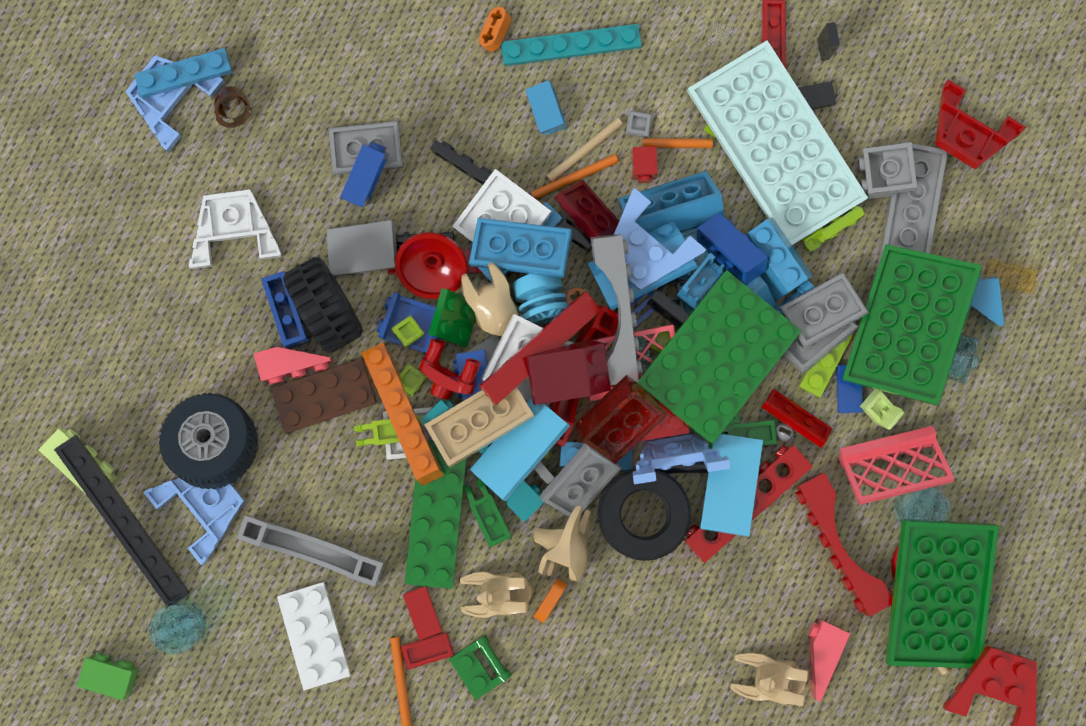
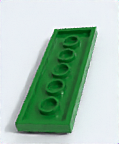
M428 440L445 476L424 486L415 479L405 584L453 589L466 459L450 468L435 442Z

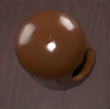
M232 86L224 87L217 92L214 98V113L216 121L221 126L226 128L238 127L245 123L250 116L251 108L246 95L241 89ZM237 98V105H239L241 99L246 106L244 113L240 117L232 118L234 120L232 123L224 121L221 117L226 119L229 117L226 116L223 108L226 110L231 109L226 107L225 104Z

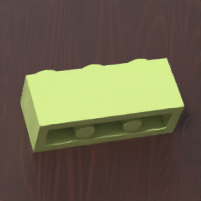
M58 428L40 447L39 451L84 492L54 451L56 447L78 434L72 429ZM86 445L85 447L110 482L113 483L117 479V476L113 473L115 469L108 462H101L95 456L98 453L92 447Z

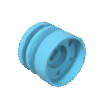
M528 274L517 279L511 285L516 302L523 303L518 308L519 313L522 315L521 317L536 325L548 324L569 305L565 303L567 301L566 294L559 293L563 289L560 277Z

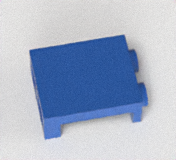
M394 292L392 297L389 296L387 298L384 308L387 310L385 318L379 321L377 327L378 337L403 346L391 328L411 315L423 330L425 336L408 348L426 354L431 338H436L428 335L436 307Z

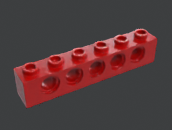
M783 445L774 453L776 458L770 463L765 461L759 466L752 521L813 467L794 445L788 447ZM780 463L784 464L787 468V473L783 477H780L776 472V467ZM762 479L767 480L769 483V489L765 493H762L758 488V483ZM694 524L689 528L687 537L683 541L703 563H706L736 535L716 532L715 538L708 541L704 537L705 530L700 529L701 525L697 527Z

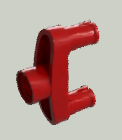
M431 338L425 357L422 358L419 366L421 372L433 381L430 393L445 400L451 399L453 391L462 394H473L476 385L475 379L481 362L467 358L463 372L459 376L440 365L439 361L446 343L440 339Z

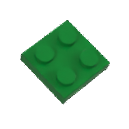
M441 288L428 335L467 348L476 317L474 310L466 302L464 296Z

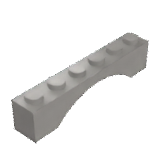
M621 234L591 237L593 262L604 272L610 281L618 304L617 332L612 346L606 354L610 385L639 382L638 375L642 374L641 361L636 360L635 351H639L638 336L633 335V327L637 326L635 312H631L630 303L634 302L633 289L628 288L627 281L628 278H631L630 264L625 263V254H628L627 239H623Z
M254 515L244 516L236 538L259 547L315 563L374 587L379 585L387 562Z

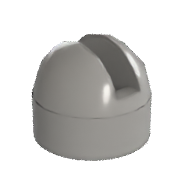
M782 422L776 425V438L779 441H788L793 437L794 429ZM780 427L791 432L790 435L779 431Z

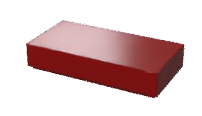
M426 586L403 594L419 641L442 632Z
M448 632L401 646L407 670L454 656Z

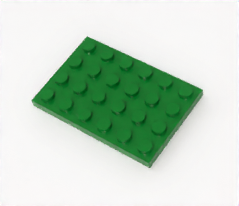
M885 244L866 304L868 314L861 319L842 379L846 382L940 407L983 269L982 265Z
M726 270L638 379L639 382H636V384L706 441L713 444L797 338L801 330Z
M902 519L885 660L889 666L972 667L984 651L999 531L998 525L993 523Z

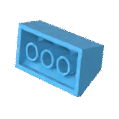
M700 172L640 191L642 195L651 201V204L635 222L647 233L674 221L679 231L689 230L695 226L702 225L717 213L725 217L722 195L708 172ZM630 195L618 198L622 213Z
M674 221L649 232L655 240L672 254L685 241ZM692 259L642 290L638 289L627 279L628 288L633 289L634 299L698 267L695 260ZM593 261L589 262V268L610 309L617 308L616 295L610 281Z

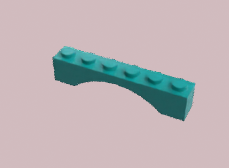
M440 399L420 421L426 424L455 405L450 400L444 401ZM492 443L480 449L478 452H480L483 455ZM524 480L506 501L507 506L525 522L544 503L539 497L543 491L535 483L530 485Z

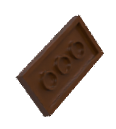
M362 359L271 388L285 434L377 404Z

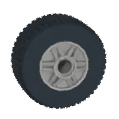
M202 393V395L196 394V396L193 395L190 398H186L185 401H181L179 405L177 404L171 410V413L164 420L165 423L162 424L161 434L159 435V449L161 450L160 453L163 456V461L181 480L197 488L216 489L217 487L222 488V486L225 487L228 484H232L247 472V469L251 467L250 465L253 464V459L256 457L258 434L254 422L237 402L227 396L216 393Z

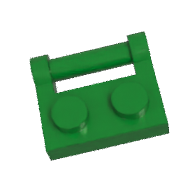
M483 635L449 658L475 700L512 676L508 669L505 670L488 644L489 639L486 635ZM478 648L481 649L498 675L494 679H491L474 653Z

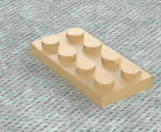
M516 387L497 405H494L483 390L424 425L447 465L451 468L535 416Z

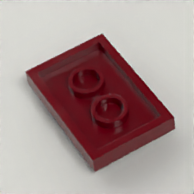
M584 180L560 191L554 197L561 209L568 213L575 221L577 227L582 229L590 239L591 237L614 235L619 223L618 218Z

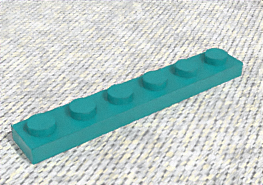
M632 24L504 41L501 44L504 66L640 49L641 39L639 25Z

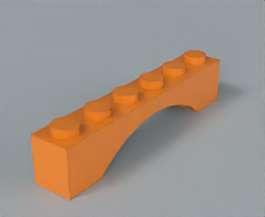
M381 343L362 352V356L415 479L424 486L445 476L410 403L399 370L389 349L384 343Z

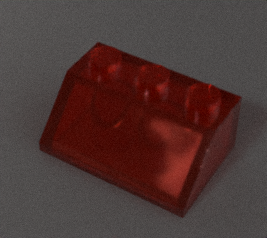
M625 375L576 423V427L582 442L616 464L658 425L667 414L640 384Z

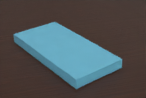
M532 397L527 404L535 417L495 440L470 469L505 502L570 427L545 404H533Z
M720 434L713 443L712 449L718 450L722 458L724 456L729 458L730 469L708 473L700 529L749 537L763 440Z

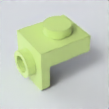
M876 389L860 405L876 424L888 430L904 414V411L894 406L882 391Z

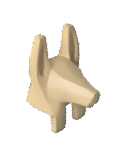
M491 262L488 264V268L493 282L481 280L478 289H475L468 275L463 274L461 277L462 291L466 302L474 310L478 326L490 334L502 336L513 313L518 315V307L510 295L509 283L505 275Z
M576 506L565 528H536L534 530L533 538L535 543L548 550L542 557L538 573L542 575L547 573V576L554 577L558 565L561 564L569 567L570 580L581 581L588 560L586 539L592 511L586 509L580 521L583 507Z
M481 571L460 578L461 584L481 586L480 593L477 596V601L481 604L462 606L461 612L479 618H489L496 615L515 617L519 613H528V604L533 597L534 591L526 577H523L520 573L513 571L496 574Z
M752 652L735 655V661L752 665L757 668L755 685L731 683L730 689L756 701L771 700L784 706L788 704L804 706L805 695H802L801 692L805 689L809 671L800 669L794 661L775 660L761 653Z

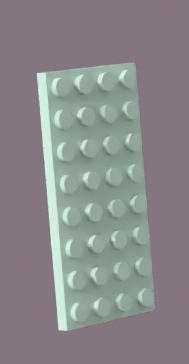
M767 40L687 89L691 99L768 219L774 218L792 245L868 199L866 193Z

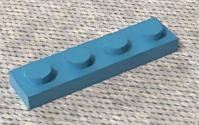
M223 48L135 73L134 76L140 96L147 98L231 74L233 71L228 53Z

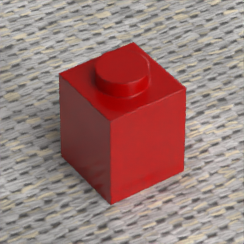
M656 146L633 147L631 152L633 180H638V183H651L652 179H656L658 175Z

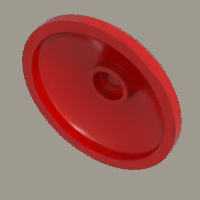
M424 232L411 236L400 246L395 259V270L399 281L411 293L422 298L439 299L441 288L453 292L460 288L462 285L461 277L467 272V262L462 249L451 238L439 233ZM432 256H433V257H435L437 260H436V261H432V260H430L429 257H432Z

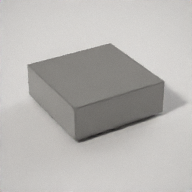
M629 111L625 134L648 138L652 114Z
M540 461L534 469L546 484H550L554 477Z

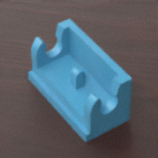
M549 80L525 89L541 134L545 133V135L568 128L554 86Z
M711 253L676 295L693 309L696 308L725 270L724 264L718 266L714 262L715 256Z

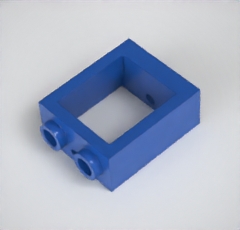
M375 142L362 144L340 198L360 207L368 205L389 156V153L384 152L386 147Z

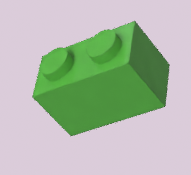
M98 652L95 655L86 657L76 687L120 700H125L131 696L139 668L133 667V662L119 659L118 662L109 660V655Z

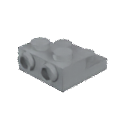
M912 142L863 149V157H858L859 170L865 172V179H861V187L867 193L868 199L890 197L892 193L917 190Z

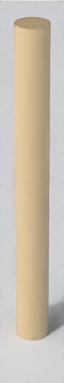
M617 117L546 175L550 182L555 181L623 125L622 121Z

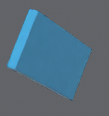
M478 218L469 264L470 266L488 268V264L493 262L500 270L565 278L573 231L568 228Z

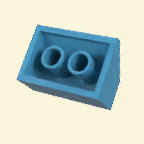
M774 218L766 219L746 234L756 247L765 251L768 257L766 271L760 277L767 284L775 302L813 277V274Z

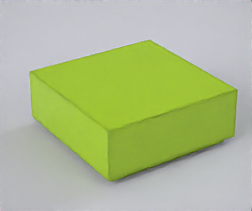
M411 315L391 328L405 349L425 336V333Z
M409 363L400 373L405 390L412 396L416 394L428 378Z

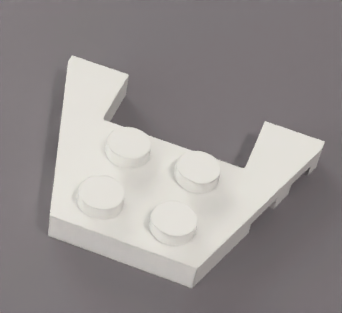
M250 189L203 196L197 224L198 231L193 242L192 258L189 261L190 269L213 267L211 242L257 236L259 258L261 260L282 257V252Z

